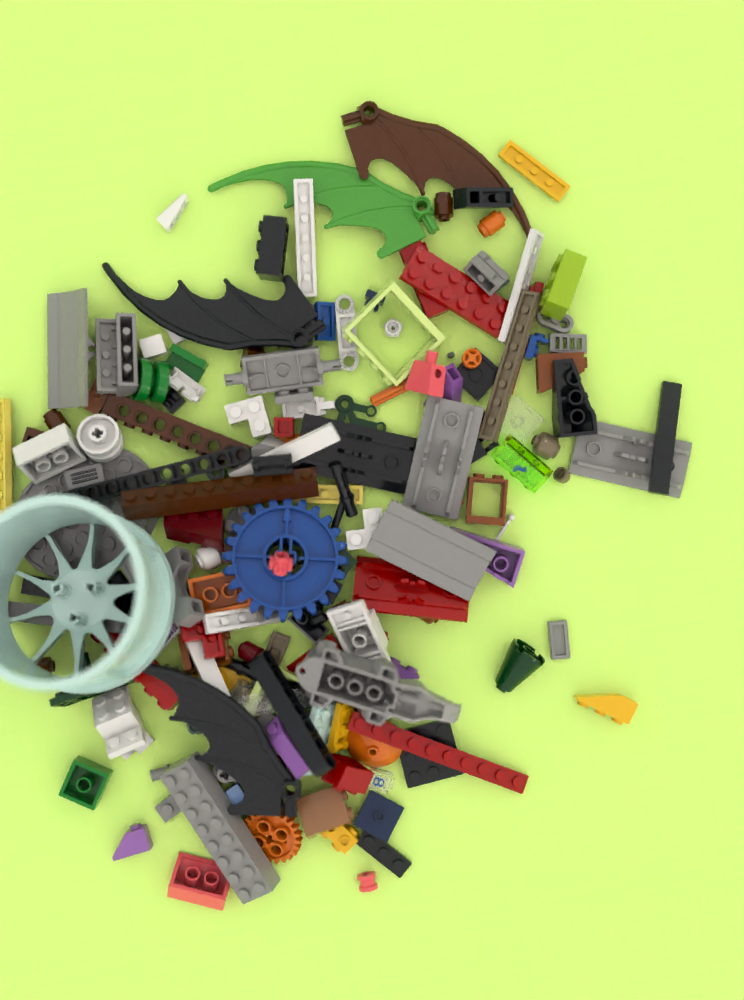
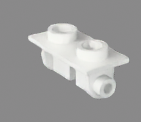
M174 367L171 375L169 374V386L176 391L183 390L181 394L189 399L190 402H200L206 391L204 387L177 367Z

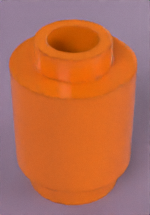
M493 210L479 221L477 228L484 238L491 237L505 226L504 221H506V218L501 211Z

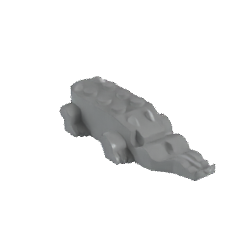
M323 639L318 641L317 646L307 653L304 660L295 669L299 683L305 689V695L310 699L309 704L325 709L326 706H329L335 700L360 708L361 715L366 722L378 726L385 723L389 716L411 723L436 720L454 724L458 721L462 708L461 704H456L430 691L417 680L400 679L398 677V669L390 660L377 658L375 661L346 653L337 649V644L330 640Z

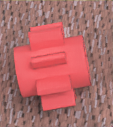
M278 551L274 556H270L269 569H273V574L285 576L288 571H292L293 558H289L288 553Z

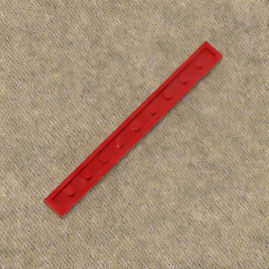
M353 710L346 729L520 794H523L529 777L523 773L394 725L382 723L381 726L368 723L361 713Z

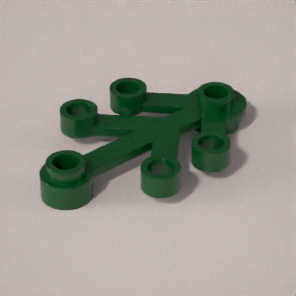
M341 395L336 399L335 407L339 411L337 421L344 422L347 415L350 424L377 429V426L382 424L384 426L383 431H386L385 423H376L357 418L353 412H363L368 417H374L377 413L374 406L354 403L349 395ZM343 401L348 402L349 405L347 408H343L341 406V403ZM369 408H373L375 412L374 414L369 415L367 413V410Z

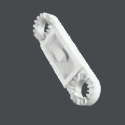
M344 294L337 297L335 311L340 364L343 370L350 372L358 367L359 358L356 352V345L353 342L349 344L342 337L344 333L341 329L355 316L354 301L349 295ZM343 299L350 302V306L346 310L339 307V302ZM355 326L350 331L357 337ZM348 356L353 357L355 360L354 365L351 367L344 365V359Z

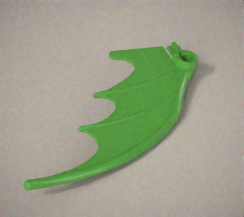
M287 161L266 164L238 172L209 185L207 188L212 193L225 186L250 180L276 182L285 189L287 203L283 207L287 209L294 206L293 179L313 178L314 203L326 206L332 211V218L328 224L324 225V228L361 226L381 231L385 235L386 241L383 247L377 251V257L380 259L426 238L427 236L419 222H423L430 235H434L440 230L433 218L435 212L431 207V201L428 197H414L383 183L370 173L368 178L363 180L359 177L356 167L338 163ZM424 207L425 210L420 211L417 208Z

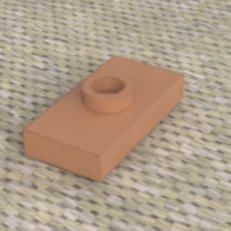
M96 380L88 392V406L82 408L93 414H100L109 394H97Z

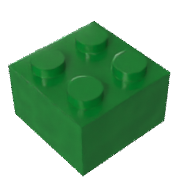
M78 755L73 760L58 795L94 811L101 801L114 770Z

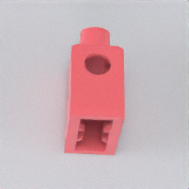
M427 350L425 362L419 360L413 362L405 385L406 390L443 398L446 367L436 364L438 352Z

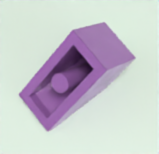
M139 822L129 826L130 828L125 833L112 857L113 861L151 850L153 842L147 823L141 825Z

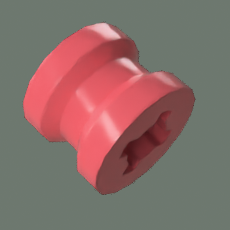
M365 871L357 875V880L360 881V892H371L378 888V884L375 882V871Z

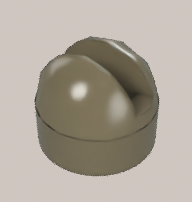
M559 467L554 471L553 477L558 483L564 484L569 481L570 473L566 468Z

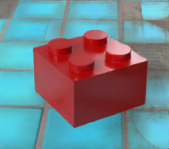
M336 753L331 754L335 760L336 767L321 776V780L332 784V788L339 792L346 790L353 795L357 793L365 794L374 772L352 757Z

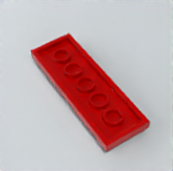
M417 245L399 279L495 339L498 338L509 301L496 293L490 297L471 277L420 245Z

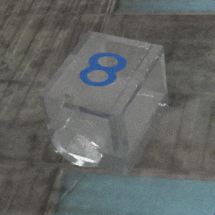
M370 767L369 770L374 772L368 789L388 795L389 789L392 790L395 779L392 778L393 773L380 768Z

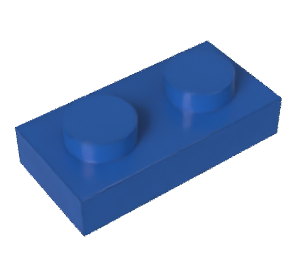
M314 302V310L318 314L315 322L321 319L326 326L325 330L315 336V341H335V302Z

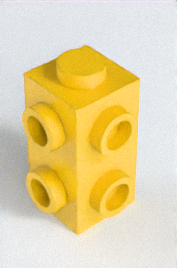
M346 824L320 833L323 838L326 839L328 837L332 841L331 845L337 852L341 851L344 855L358 842V831L352 825L348 826Z

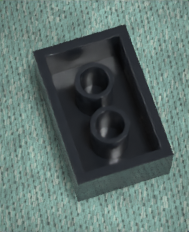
M263 215V221H259L258 229L261 240H257L256 246L259 259H255L254 271H256L260 280L283 282L289 223L287 217Z

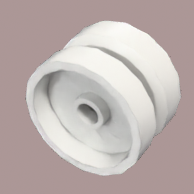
M105 414L88 416L80 423L77 429L78 443L84 453L93 461L109 462L114 460L124 448L122 431L110 416Z

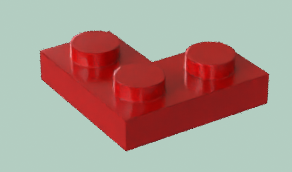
M203 620L190 628L180 626L182 643L202 642L204 660L225 656L221 632L206 635Z

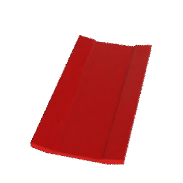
M357 556L358 562L356 563L352 602L364 599L368 610L374 609L376 613L467 623L469 601L382 558Z

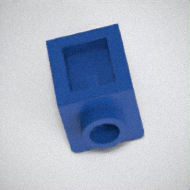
M540 333L531 334L523 359L530 361L533 356L536 357L539 349L536 343L547 345L549 339H546L545 335Z

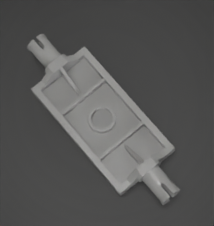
M319 346L241 356L243 370L239 373L224 374L225 386L243 384V386H246L247 395L324 385L323 375L325 372L341 371L340 358L322 361L320 359Z

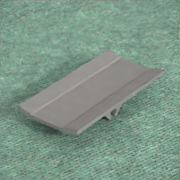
M87 288L47 294L48 409L88 406V361L96 354V352L90 353L88 348L89 346L96 347V345L88 337Z
M432 395L427 396L403 505L416 511L458 520L484 407Z
M597 421L598 434L576 436L568 469L570 474L648 491L655 434ZM675 439L668 495L670 497L680 498L691 454V442Z
M391 499L365 551L467 601H470L479 581L497 552Z

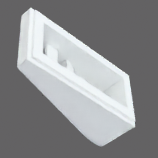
M185 193L177 198L156 219L168 233L172 230L189 202V198Z

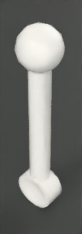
M508 514L505 526L502 527L496 536V540L500 539L509 523L515 519L514 514Z

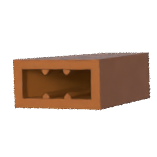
M584 352L537 354L535 357L537 394H542L552 388L553 360L573 358L579 374L583 373L585 368H587V357H584Z

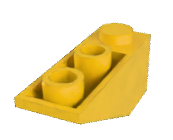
M619 693L574 695V698L578 700V705L584 708H588V706L595 708V713L603 717L607 714L612 717V721L620 725L623 722L629 725L638 706L637 702Z

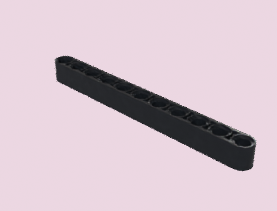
M245 445L56 494L72 496L73 493H76L80 498L95 502L119 496L121 491L145 489L248 462L251 459V449ZM240 449H244L247 453L244 460L238 457L237 453ZM221 454H225L228 458L225 465L219 461ZM202 459L208 460L209 467L207 469L201 467L200 462ZM183 464L190 466L189 474L183 473ZM166 468L172 473L170 479L165 478L163 475ZM147 473L151 474L153 477V481L151 484L145 481V475ZM128 478L134 481L132 489L127 486ZM110 483L114 484L116 487L114 493H111L108 490V486ZM91 488L97 491L96 498L90 495Z

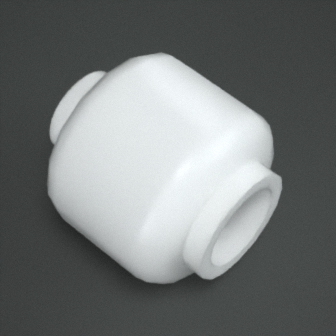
M208 546L207 548L200 547L197 549L194 557L200 569L203 568L209 571L222 564V554L224 552Z

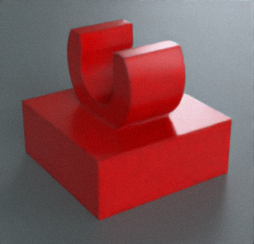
M274 417V437L295 436L294 417Z

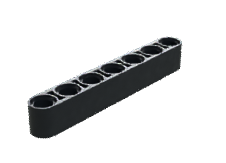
M264 650L249 660V667L315 777L319 778L336 767L335 760L274 657L269 651Z

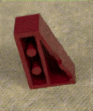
M223 509L164 516L163 526L167 539L190 544V542L200 544L201 547L207 548L208 546L224 552L225 518Z

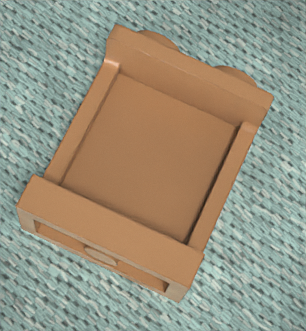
M329 787L297 800V808L308 839L314 838L317 834L346 824H353L351 820L354 818L351 807H347L345 801L348 800L346 790L339 792Z

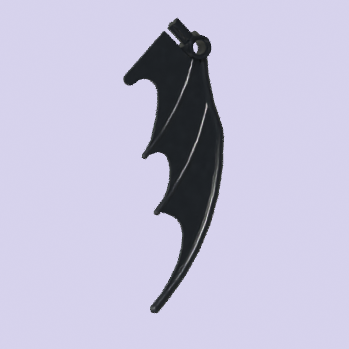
M104 262L102 264V268L123 296L141 313L170 332L201 345L230 351L251 347L274 346L299 349L309 347L314 342L312 338L326 329L321 319L306 329L303 327L318 317V314L289 275H285L282 279L285 285L284 295L274 301L248 294L232 285L227 278L223 280L226 284V292L220 299L202 298L192 293L182 280H178L177 283L179 285L169 298L154 300L130 288L116 275L109 263ZM298 336L305 337L302 343L295 342Z
M152 663L142 671V673L152 675L164 681L177 694L178 707L174 716H169V720L188 723L196 727L208 739V751L202 755H196L195 759L211 763L233 777L243 787L244 798L237 804L229 805L228 812L230 814L281 817L282 798L285 800V816H288V818L297 816V800L301 798L302 782L300 779H296L283 765L270 745L261 724L255 717L220 689L195 676ZM287 785H293L296 790L289 791Z

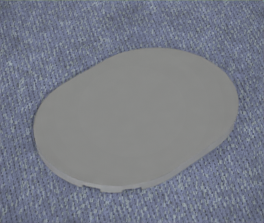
M123 448L120 455L109 462H96L86 455V461L67 470L102 463L106 480L149 470L150 468L137 455ZM64 472L36 485L31 481L22 491L18 503L37 497L42 489H48V495L68 491ZM147 473L145 481L149 484L152 483L153 477ZM128 478L127 486L132 489L134 481ZM112 483L108 486V490L111 493H114L116 490L115 485ZM91 488L90 495L96 498L97 491ZM121 495L94 502L112 514L125 518L121 508ZM159 517L132 520V522L142 527L151 535ZM89 523L69 525L51 532L73 570L78 567L87 546L90 533ZM99 524L94 569H100L112 562L126 548L125 543L113 528ZM43 537L34 544L24 557L38 571L57 579L59 577L58 561L50 543Z

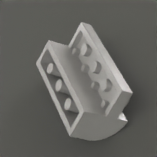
M116 313L115 319L95 318L97 394H116V397L134 394L138 389L136 313Z

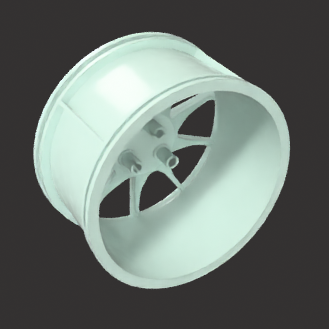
M50 494L37 496L16 503L1 512L0 678L26 689L92 694L119 687L146 669L158 655L170 633L174 620L176 592L170 564L163 550L153 537L134 522L112 514L92 501L71 495ZM89 523L90 533L87 546L78 567L73 570L51 532L69 525ZM99 524L113 528L125 543L126 548L112 562L100 569H94ZM43 537L50 543L58 561L59 577L55 581L41 580L17 570L27 552ZM130 556L135 571L136 584L109 585L108 581ZM15 574L33 582L50 595V600L40 607L20 616L9 617V592ZM136 592L134 608L130 617L115 606V600L125 594ZM41 616H52L54 623L49 637L37 654L29 659L18 645L10 624ZM105 619L128 623L125 632L116 645H114L103 622ZM67 630L71 633L75 660L74 674L68 678L52 674L37 665ZM92 633L105 645L109 653L97 664L82 672L85 635Z

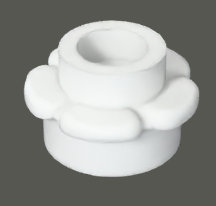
M390 319L384 324L385 334L388 337H398L401 334L402 324L397 319Z

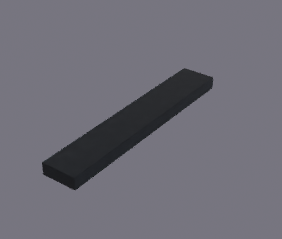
M663 381L661 384L648 493L663 496L669 495L682 384Z

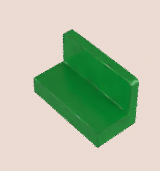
M173 343L170 348L171 354L166 361L169 368L173 370L174 367H177L199 383L209 364Z

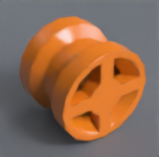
M474 348L466 350L461 358L462 364L468 369L476 368L481 363V353Z

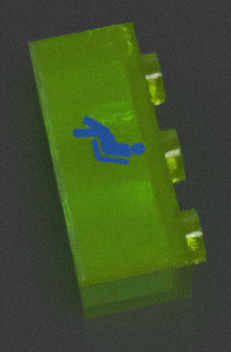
M511 434L491 454V457L497 464L503 466L512 477L518 479L526 489L533 493L553 473L551 468Z

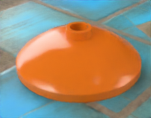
M385 720V723L394 725V724L391 723L390 721ZM352 731L348 733L347 741L349 747L347 750L351 757L362 765L385 767L395 762L402 753L401 749Z

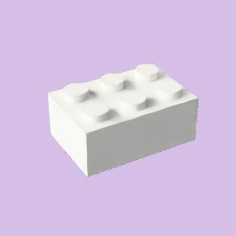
M65 423L12 448L17 466L35 485L87 460L76 435Z

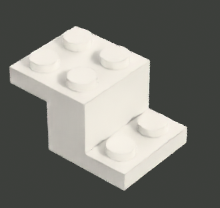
M128 686L116 688L113 691L91 699L95 728L105 740L107 756L110 759L146 744L142 716L132 703Z

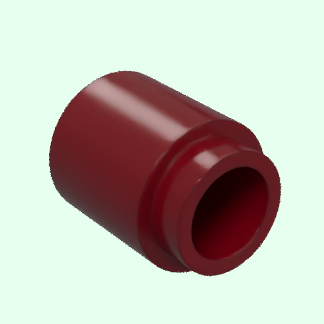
M245 641L238 647V656L249 663V660L263 652L264 648L250 641Z

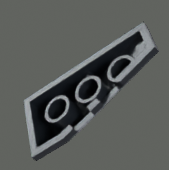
M573 358L553 360L552 425L553 436L556 438L598 434L596 413L588 400V394L583 388L581 377Z

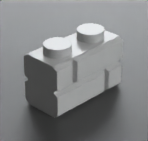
M483 250L473 257L463 269L490 297L510 277Z

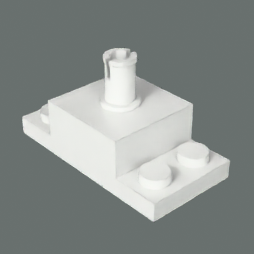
M364 599L327 610L326 614L344 652L375 661L377 658H386L391 661L386 650L389 642L375 610H368Z

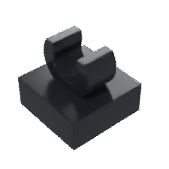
M171 388L167 392L162 404L173 415L187 401L174 388Z

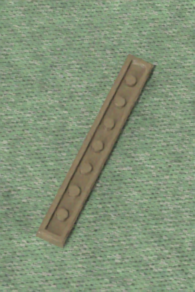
M522 290L478 434L480 439L495 443L498 441L542 296L538 292Z

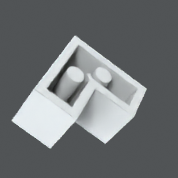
M262 395L224 405L228 422L231 426L249 421L254 439L273 434Z
M382 507L362 510L365 528L346 531L348 550L364 549L367 547L383 516Z

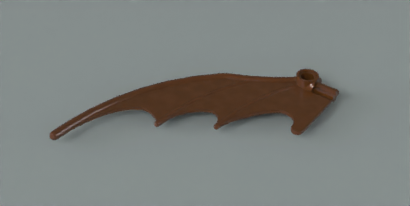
M365 101L362 105L357 106V111L340 116L344 127L361 123L360 126L345 130V134L359 177L363 180H366L369 176V164L373 160L380 158L392 163L415 183L422 196L425 195V183L431 178L441 179L450 184L454 189L465 187L511 188L500 172L483 154L464 139L438 124L415 121L394 115L378 108L377 104L373 101ZM369 110L373 112V115L366 116L364 112ZM513 191L514 207L509 209L515 215L528 238L531 226L522 205Z

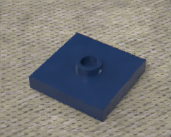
M370 790L353 825L387 843L404 807Z

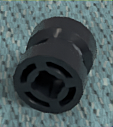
M320 602L315 603L317 612L314 616L306 608L304 609L305 614L310 616L309 622L311 627H316L329 620L327 614L322 611L323 605Z

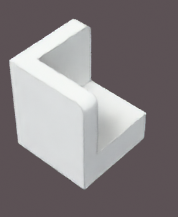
M161 334L139 340L144 359L152 360L169 354Z

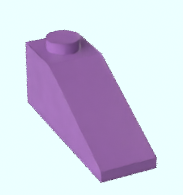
M276 716L266 726L270 742L295 778L300 779L310 769L280 718Z

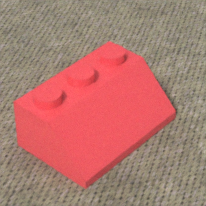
M179 852L168 886L167 897L223 911L230 884L214 860Z

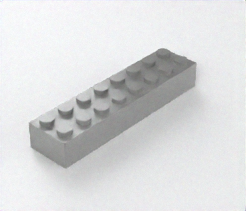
M196 751L170 765L159 777L242 904H246L272 892L281 878L241 816L232 815L228 812V807L232 804L207 764L204 761L195 759L196 755H200Z

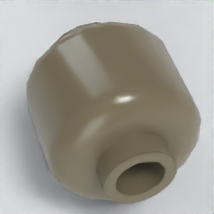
M542 432L539 435L536 434L531 440V445H533L532 452L545 460L554 459L561 447L558 438L547 432Z

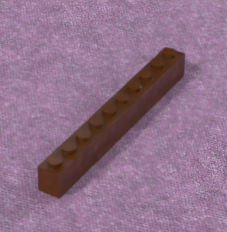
M315 467L293 469L291 474L255 477L253 474L121 491V508L125 519L132 521L255 505L257 503L263 504L269 503L270 500L278 502L284 501V499L294 500L317 497L319 492Z

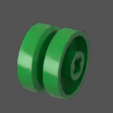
M138 358V389L132 394L133 400L146 401L149 398L152 403H163L169 386L168 363L157 360L152 365L150 359Z

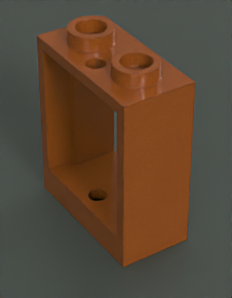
M473 473V477H468L465 523L505 526L508 480L504 479L503 475H492V478H484L485 474ZM474 482L501 484L499 518L471 516Z

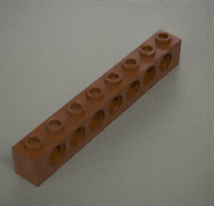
M109 394L102 413L110 416L115 422H117V419L125 421L124 426L135 429V426L142 428V433L150 436L153 433L160 435V440L168 443L171 440L178 442V447L186 450L191 447L196 449L195 453L201 456L243 445L248 446L250 449L253 448L124 396L116 397V394ZM124 406L129 408V413L126 416H122L120 413L121 408ZM142 413L147 415V420L144 423L138 421V417ZM159 420H163L165 427L159 431L156 428V423ZM177 427H181L183 434L176 438L174 430ZM199 434L201 441L199 444L194 445L191 440L192 436ZM212 441L218 442L219 448L217 451L212 452L209 445ZM240 449L237 453L241 460H244L247 456L244 449ZM221 454L219 461L221 464H224L225 461H228V458L225 454ZM242 464L231 466V468H235Z

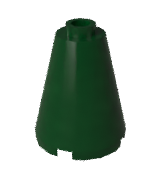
M514 638L495 679L497 689L503 693L514 690L545 663L541 654L537 656L532 646L520 639L516 641Z

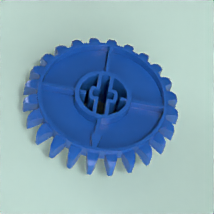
M284 499L283 505L279 506L276 500H270L269 508L267 509L260 503L255 504L256 514L254 516L248 512H243L242 518L245 524L234 523L231 526L237 537H227L224 541L226 545L233 548V551H227L222 554L223 560L232 562V565L227 566L223 570V574L225 576L235 575L236 577L228 585L229 590L242 589L237 598L239 604L249 598L252 599L250 604V613L252 614L260 606L265 607V620L270 619L274 610L278 611L281 623L285 622L288 611L293 612L297 621H301L302 608H306L312 616L316 615L315 602L318 601L327 607L329 599L325 594L326 591L336 595L339 593V588L333 580H345L346 578L345 573L337 569L338 566L348 564L346 557L338 555V552L347 548V544L342 541H335V538L341 534V529H329L328 526L332 521V517L330 515L322 519L318 517L320 513L319 506H314L310 511L306 510V500L301 499L297 506H292L291 499ZM283 544L289 545V558H293L292 569H295L297 563V553L292 551V546L301 552L303 557L299 556L298 565L303 566L299 572L291 576V571H288V576L284 577L273 574L269 569L267 563H269L270 556L272 555L268 554L278 545H280L279 551H282Z

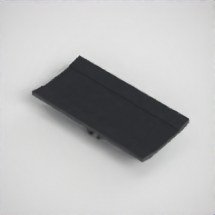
M304 413L300 436L332 422L340 436V441L294 462L293 469L315 467L317 476L334 479L329 464L340 460L349 483L400 494L405 493L416 438Z

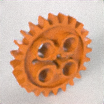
M282 807L281 817L247 815L244 823L269 861L274 860L276 865L280 860L283 863L287 859L292 860L302 845L303 837L301 834L303 831L298 829L300 823H294L296 817L288 818V816H285Z

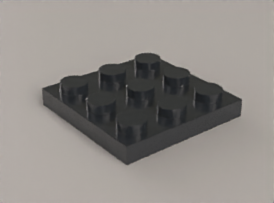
M432 721L404 729L457 749L451 724L448 722ZM402 750L400 755L408 788L463 774L461 771Z

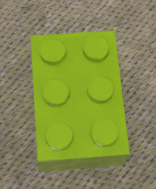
M565 249L562 255H558L552 266L551 276L545 285L546 290L538 305L541 307L540 314L559 321L563 319L571 305L587 256Z

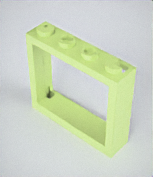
M389 281L341 329L344 333L342 337L349 344L353 342L356 345V352L362 358L366 356L371 361L369 365L376 372L379 370L383 374L381 378L388 385L392 383L396 387L410 374L415 360L423 361L426 358L427 350L433 351L446 338L394 281ZM389 292L432 337L394 376L350 331Z

